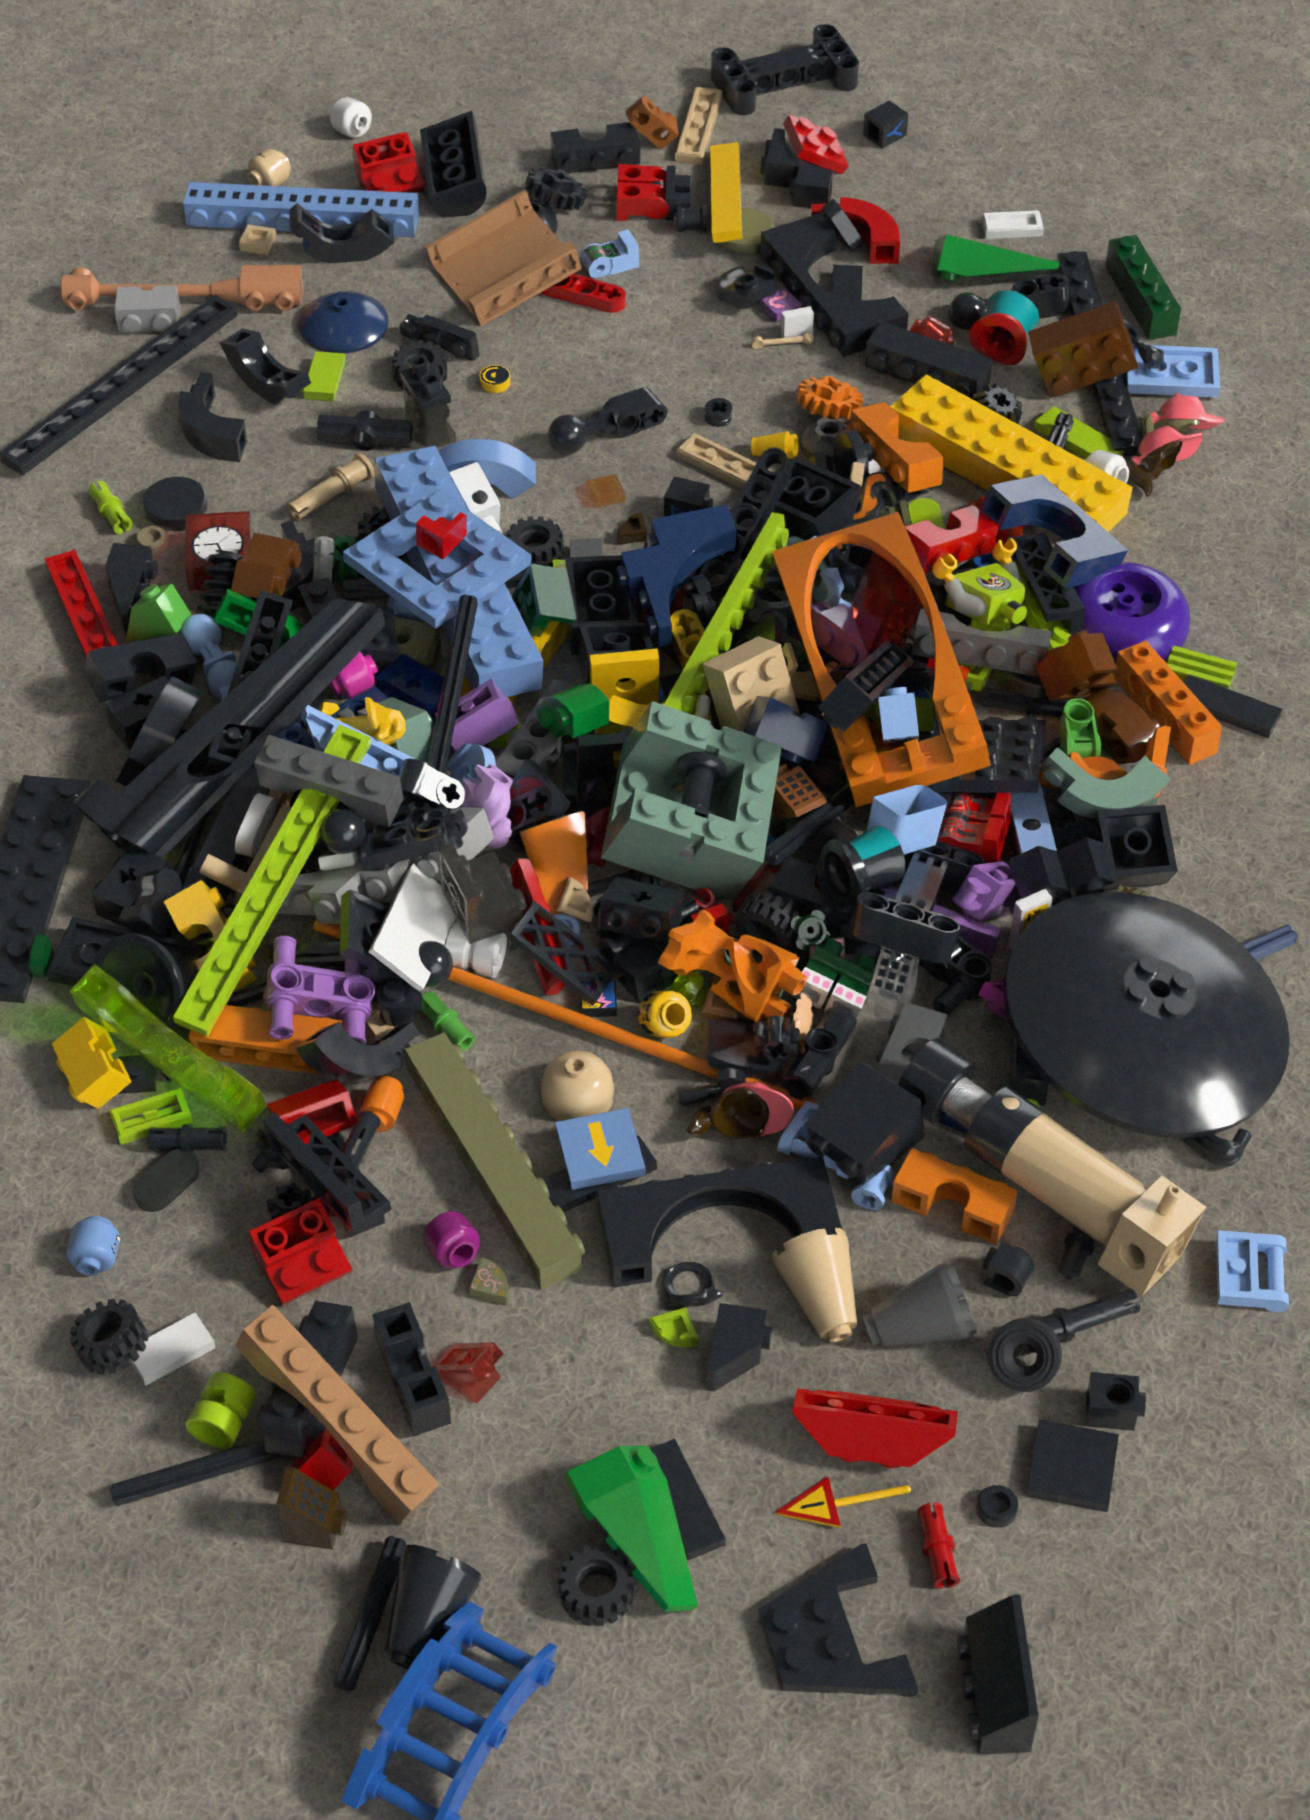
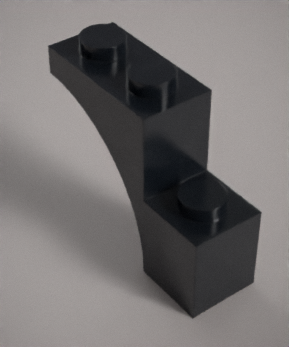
M774 128L772 139L766 140L765 157L762 156L760 174H765V185L790 188V195H794L795 207L811 208V204H827L832 195L833 170L816 167L798 158L786 143L785 129Z

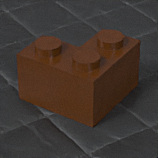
M1087 631L1077 632L1068 638L1069 642L1067 644L1049 650L1046 653L1047 657L1035 665L1049 701L1084 699L1098 689H1108L1117 683L1113 675L1117 667L1103 633L1088 634Z

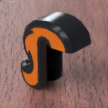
M874 472L863 479L860 502L852 523L859 521L867 522L888 515L886 506H895L897 497L888 474Z

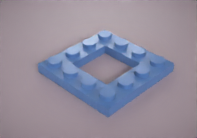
M438 490L343 551L345 563L435 629L456 615L461 595H473L478 601L531 564V554L441 490ZM459 512L467 515V536L458 545L476 557L475 561L436 586L398 558L416 546V522L423 515L433 521H436L438 517H443L451 522Z

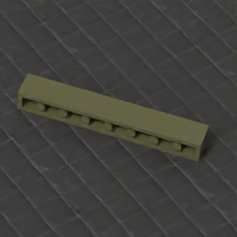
M443 1032L406 1048L405 1057L408 1073L539 1288L542 1290L581 1272L582 1255L585 1254L581 1239L576 1233L571 1235L567 1229V1220L564 1212L559 1205H552L544 1180L541 1177L536 1178L532 1173V1164L527 1153L523 1149L520 1151L514 1144L515 1137L512 1129L507 1122L502 1124L497 1117L498 1110L491 1096L485 1097L482 1093L480 1079L474 1069H467L464 1064L465 1057L460 1046L457 1043L452 1045L446 1033Z

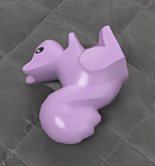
M477 764L475 771L480 780L478 781L474 778H471L470 781L466 778L462 780L465 798L459 807L485 809L494 839L487 846L492 849H498L508 843L512 833L510 829L511 821L506 816L511 804L510 787L513 780L494 764H489L487 768Z

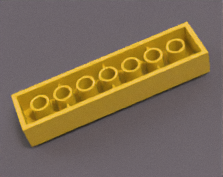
M927 374L890 406L899 415L898 439L908 442H928L943 456L944 467L987 491L994 484L1043 475L1107 532L1128 512L1132 486Z

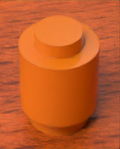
M381 1076L371 1083L359 1111H369L380 1118L381 1123L376 1132L389 1131L394 1127L405 1098L403 1085L393 1077Z

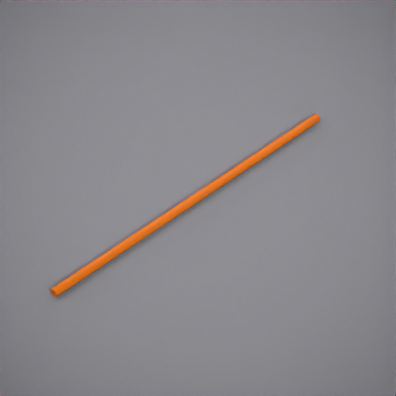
M315 920L313 926L315 931L340 940V924L318 923V920ZM454 966L451 975L447 979L717 1080L719 1078L718 1069L708 1065V1060ZM745 1078L746 1082L763 1083L771 1090L782 1093L791 1100L795 1109L800 1110L805 1101L815 1103V1100L808 1097L802 1100L789 1095L786 1089L765 1081Z

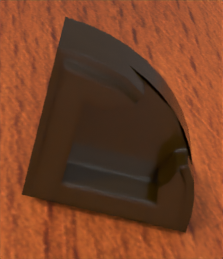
M643 512L629 516L628 521L618 528L617 545L647 541L646 535L649 533Z

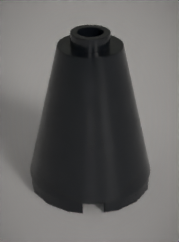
M411 1544L406 1545L404 1552L401 1554L385 1648L392 1655L390 1661L405 1669L410 1668L430 1639L439 1642L448 1632L444 1628V1623L468 1603L479 1587L481 1574L461 1560L452 1556L450 1560H446L436 1556L437 1550Z

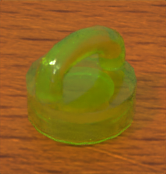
M696 970L691 971L689 975H679L670 988V991L683 995L692 1007L698 1008L706 1000V988L703 984L704 977Z

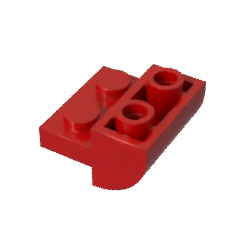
M407 131L353 144V162L360 187L363 186L365 191L402 193L424 191L425 184L417 167L416 153Z
M319 1198L249 1231V1241L257 1264L263 1276L266 1275L281 1306L352 1273L353 1269L335 1236L336 1230Z

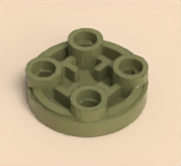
M741 208L742 239L719 242L717 245L732 251L743 252L746 256H756L759 254L758 246L761 245V232L774 228V223L762 211Z

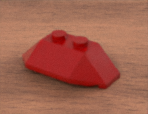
M797 1388L793 1405L794 1416L828 1456L838 1457L840 1460L850 1463L868 1461L879 1463L886 1468L894 1469L901 1466L910 1468L953 1439L956 1435L958 1411L942 1410L939 1407L919 1402L842 1391H810L809 1389Z

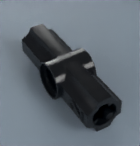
M368 410L359 411L354 417L319 415L317 420V440L350 443L354 449L359 451H371L376 445L411 447L413 441V421L382 419L376 413Z
M840 1005L835 1008H828L817 1027L807 1033L804 1047L783 1077L782 1086L787 1089L790 1096L799 1100L806 1097L811 1098L824 1076L829 1075L833 1071L837 1056L857 1025V1019L853 1017L850 1009Z

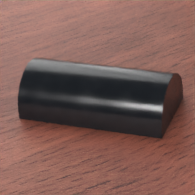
M471 110L420 129L429 200L435 210L448 217L469 216L482 207L487 196L476 118Z

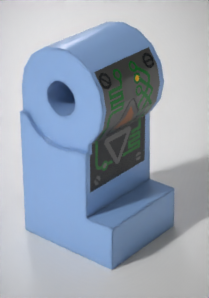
M627 229L618 232V239L601 245L595 243L586 246L580 254V260L592 278L639 267L638 243Z

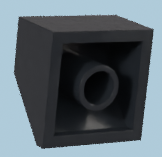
M1165 805L1133 807L1122 810H1099L1096 812L1094 840L1104 843L1116 881L1105 886L1104 890L1119 889L1120 885L1133 888L1167 884L1178 872Z

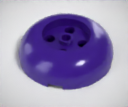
M1122 562V564L1109 569L1088 583L1073 586L1085 608L1084 623L1081 631H1087L1088 634L1103 633L1115 665L1119 651L1143 641H1147L1165 661L1169 658L1172 648L1174 646L1182 647L1188 637L1191 619L1188 602L1178 585L1167 575L1155 568L1134 562Z

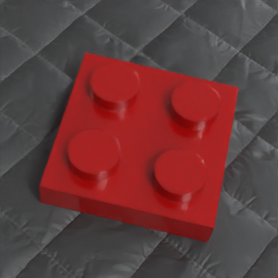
M788 115L783 125L796 156L823 168L833 170L836 173L844 174L849 165L844 156V151L836 138V133L829 127L814 125L806 118L801 117L799 119Z

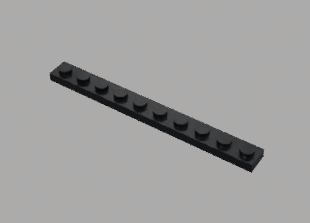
M1087 252L1057 253L1056 262H1059V273L1068 279L1071 315L1074 316L1102 306ZM1124 374L1092 384L1107 437L1111 439L1113 450L1124 451V456H1136L1143 436Z
M215 295L0 452L1 463L24 476L237 317L236 306Z

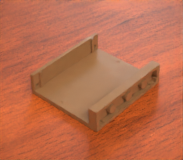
M526 190L425 246L434 270L480 326L489 323L582 269L574 245L570 241L564 245L532 209Z

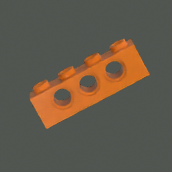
M1143 641L1119 651L1116 661L1117 670L1114 673L1116 682L1149 718L1155 719L1160 727H1171L1169 743L1188 765L1217 754L1222 725L1147 641Z

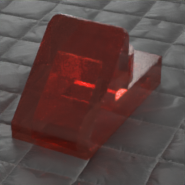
M495 1342L454 1343L434 1366L437 1368L441 1381L478 1404L501 1378L495 1369V1363L504 1353Z

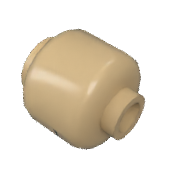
M266 149L249 160L248 180L252 185L280 186L289 178L290 162L281 151Z

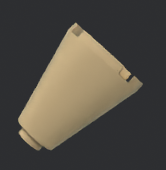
M825 1228L801 1234L783 1243L785 1251L780 1255L776 1250L772 1253L775 1267L820 1338L829 1339L832 1343L851 1337L852 1330L857 1326L849 1244L846 1232L841 1228H835L837 1235H827Z

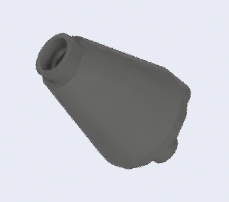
M945 1263L935 1266L872 1307L871 1313L863 1315L872 1345L882 1343L883 1346L963 1341L971 1338L970 1335L977 1333L966 1299L958 1301V1299L965 1296L954 1264L945 1265Z

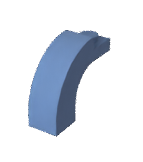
M468 439L439 449V454L448 472L478 462L488 482L497 486L511 499L536 485V463L525 453L509 444L489 439Z

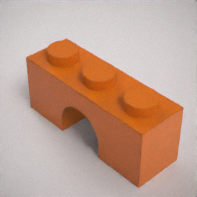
M912 1148L893 1181L891 1202L927 1216L930 1208L937 1201L943 1199L955 1200L965 1207L961 1231L997 1245L1015 1211L1018 1190L1009 1187L1002 1181H993L976 1174L967 1167L956 1166L941 1160L932 1153Z

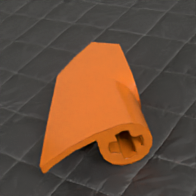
M583 811L520 832L528 859H530L534 872L538 877L540 888L552 915L564 914L558 912L557 908L569 877L577 880L586 891L588 890L585 813Z

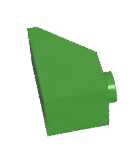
M172 583L160 587L157 584H153L140 593L141 598L131 609L126 643L176 634L182 628L183 622L192 616Z

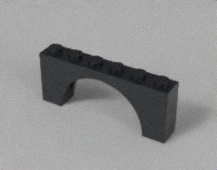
M823 212L762 231L761 245L758 246L761 260L769 264L774 271V276L782 280L787 290L801 303V308L811 307L814 313L813 320L815 326L826 334L831 346L837 348L844 357L866 350V342L881 322L907 330L909 313L894 296L878 300L850 299L827 291L810 276L808 271L817 260L836 251L837 228Z
M801 1157L794 1161L774 1164L762 1163L755 1167L742 1169L728 1168L716 1173L703 1175L689 1174L677 1179L651 1180L644 1184L612 1186L605 1190H598V1212L614 1288L652 1282V1256L660 1238L679 1219L703 1208L722 1205L751 1208L777 1220L793 1237L824 1228L827 1235H837L835 1228L842 1229L824 1158Z

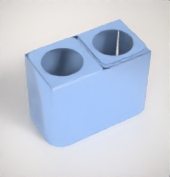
M914 785L875 796L872 801L867 830L873 826H881L888 829L897 838L904 854L936 845L947 801L936 792L922 785Z

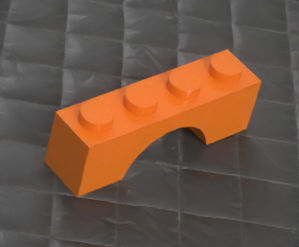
M882 402L851 410V422L848 425V430L857 429L863 443L869 442L871 444L873 459L908 493L942 485L943 456L928 442L918 443L898 439L899 415L890 406Z

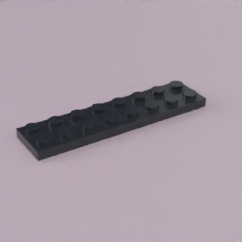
M23 775L0 843V1001L25 1003L33 979L29 971L30 950L36 934H47L84 815L76 808L73 802L91 785L88 780Z

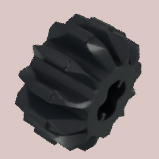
M995 383L991 387L984 385L972 398V400L1016 424L1021 420L1023 413L1021 407L1023 403L1016 400V393H1009L1007 391V386L1001 389Z

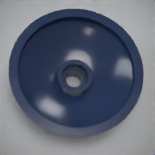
M337 291L320 296L307 305L300 315L299 329L303 339L318 350L331 353H353L367 349L381 340L388 329V314L379 301L366 294L355 291Z

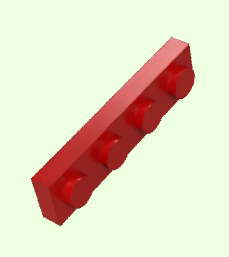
M517 859L502 881L519 923L531 907L530 904L533 901H536L548 912H550V909L545 901L530 859ZM537 913L534 914L538 925L550 926ZM522 932L523 937L536 946L532 933ZM541 934L545 947L558 948L554 935ZM549 956L553 962L565 970L561 957ZM532 958L545 995L559 994L566 984Z

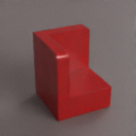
M459 512L451 522L443 517H438L436 521H433L425 515L416 522V545L442 560L467 536V515Z
M324 1428L311 1442L304 1459L297 1457L293 1461L292 1467L334 1491L352 1472L354 1463L338 1441Z

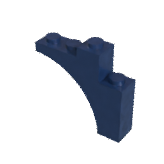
M728 504L651 519V533L646 535L648 547L621 552V566L616 567L619 585L626 587L629 598L638 597L641 610H647V630L650 636L655 635L659 648L672 645V623L669 612L675 594L683 581L706 561L725 552L735 550L736 527Z

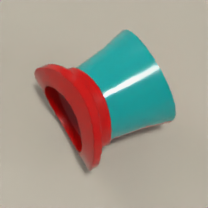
M1010 290L995 292L987 300L985 316L977 320L971 327L968 336L969 341L975 350L983 356L993 359V361L1004 365L1018 364L1023 359L1027 350L1026 336L1029 335L1028 331L1034 330L1039 323L1038 310L1027 297Z

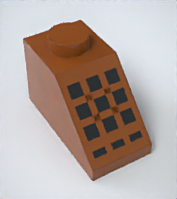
M786 763L779 765L772 805L775 819L796 818L827 803L824 795L800 766L788 768Z

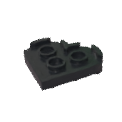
M414 801L403 802L390 828L368 820L365 822L366 836L361 843L360 861L364 871L371 869L384 870L396 862L407 859L410 861L421 860L428 854L442 849L446 852L457 850L463 846L462 837L469 828L464 813L461 809L456 813H449L447 807L430 809L427 803L423 807H416Z

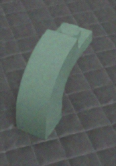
M1058 747L1039 768L1044 772L1046 779L1051 784L1061 787L1065 791L1057 800L1061 805L1072 812L1095 819L1096 812L1099 810L1145 807L1171 780L1145 756L1127 775L1114 780L1099 779L1085 772Z

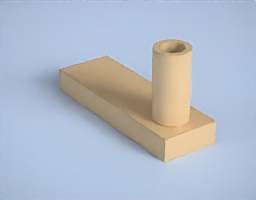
M282 804L247 873L210 854L207 855L199 873L236 891L233 904L237 905L290 812L291 807Z

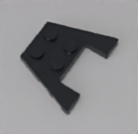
M866 1543L852 1549L759 1608L758 1616L783 1691L838 1693L839 1690L862 1691L866 1695H875V1692L901 1693V1696L907 1697L917 1695L918 1686L906 1654L870 1664L862 1662L844 1611L839 1592L874 1584L878 1580V1574Z

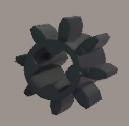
M770 1016L764 1024H757L756 1035L754 1036V1049H763L764 1059L780 1062L787 1059L790 1054H797V1043L800 1042V1029L791 1028L789 1018Z
M296 1183L285 1185L281 1188L276 1187L275 1199H268L267 1207L268 1212L271 1213V1220H274L311 1202L310 1189L302 1191L300 1187L296 1186Z

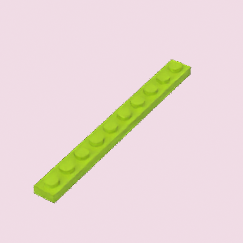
M771 513L666 699L665 706L693 715L697 698L700 694L703 695L708 685L703 663L729 650L735 630H740L747 609H751L754 604L756 592L759 588L762 589L764 587L766 574L770 568H774L776 565L772 551L784 548L787 545L789 531L785 528L783 514Z
M338 725L324 753L361 764L372 744L371 737ZM302 789L174 1014L173 1018L176 1024L208 1037L317 843L324 818L336 809L340 800L317 790Z

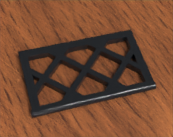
M533 901L530 904L531 907L508 936V939L593 1006L614 975L619 971L612 962L540 904ZM537 913L550 926L538 925L534 914ZM520 933H532L536 946L522 937ZM541 934L554 935L558 948L545 947ZM563 936H566L577 945L580 950L567 949ZM549 956L561 957L565 970L553 962ZM571 958H582L587 972L575 971ZM593 960L598 962L608 972L597 973ZM579 980H590L594 992L589 991L579 983Z

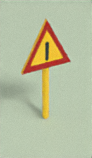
M826 1477L777 1510L775 1514L841 1528L836 1507L907 1494L911 1491V1488L905 1485L834 1499L829 1477Z

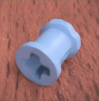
M888 1165L867 1183L861 1180L860 1185L855 1186L851 1193L853 1202L856 1205L873 1211L881 1210L885 1203L883 1197L887 1187L893 1184L896 1174L894 1170Z

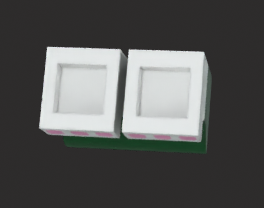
M828 938L821 947L816 946L809 962L802 971L808 977L803 990L799 994H791V996L801 999V993H804L812 999V1006L821 1009L832 985H834L835 988L824 1012L828 1008H835L840 1005L850 1009L853 1017L857 1019L876 975L873 973L875 960L863 953L857 954L853 963L841 958L844 946L842 943Z

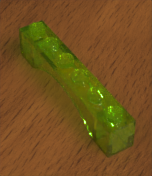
M95 964L70 990L80 1010L242 1134L267 1107L262 1093L257 1087L232 1068L210 1058L180 1037L143 1006L119 982Z

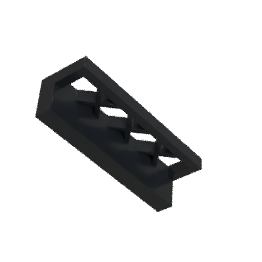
M1038 533L1009 537L1014 539L1017 544V549L1012 556L1045 621L1061 620L1065 629L1071 635L1080 632L1083 628L1085 608L1074 587L1064 588L1043 569L1053 550L1046 534ZM1031 546V552L1020 549ZM1052 603L1055 609H1051L1049 605Z
M275 1112L262 1120L269 1146L353 1234L392 1210L390 1201L305 1114L288 1125ZM305 1130L310 1135L308 1144H305L297 1134ZM317 1155H329L331 1157L330 1165L327 1166ZM338 1177H351L353 1179L351 1188H348ZM359 1199H372L376 1204L363 1211Z

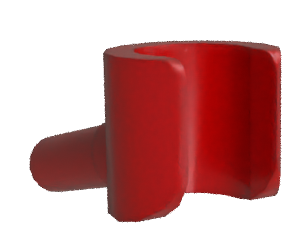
M700 888L695 891L704 900V904H702L697 899L692 898L693 902L696 901L700 910L718 905L714 902V895L710 889ZM730 913L729 924L733 925V919L735 917Z

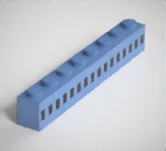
M189 182L183 202L186 226L246 229L247 225L275 228L276 231H291L289 209L296 203L320 221L334 226L351 224L360 219L370 209H374L393 224L394 237L415 238L419 220L418 193Z

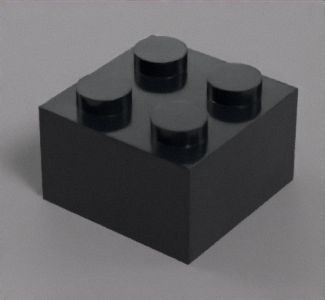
M645 623L579 624L578 663L585 685L590 683V655L654 649ZM623 678L619 682H626L631 680V678Z

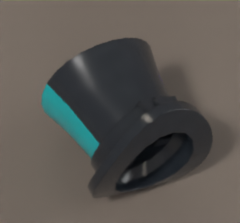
M881 826L869 828L850 842H844L841 838L829 840L821 851L817 865V878L821 890L830 900L843 906L855 905L857 897L861 893L898 887L902 883L905 874V858L901 845L888 829Z

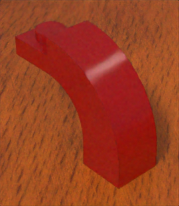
M840 197L839 206L869 249L870 264H899L900 231L895 219L887 211L873 203L856 198ZM811 204V216L822 213L821 207L825 204Z

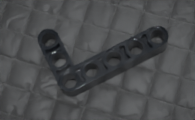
M769 448L761 454L731 511L736 527L735 546L739 547V550L733 555L723 553L706 561L685 579L688 580L704 574L712 591L707 593L712 597L721 598L726 595L791 478V467L788 457L783 450ZM779 463L783 465L777 471L768 470L773 464ZM759 491L768 492L767 496L763 499L754 498L755 494ZM744 519L754 520L748 527L739 526ZM647 541L645 542L643 548L648 547ZM714 575H724L723 580L719 583L710 582Z

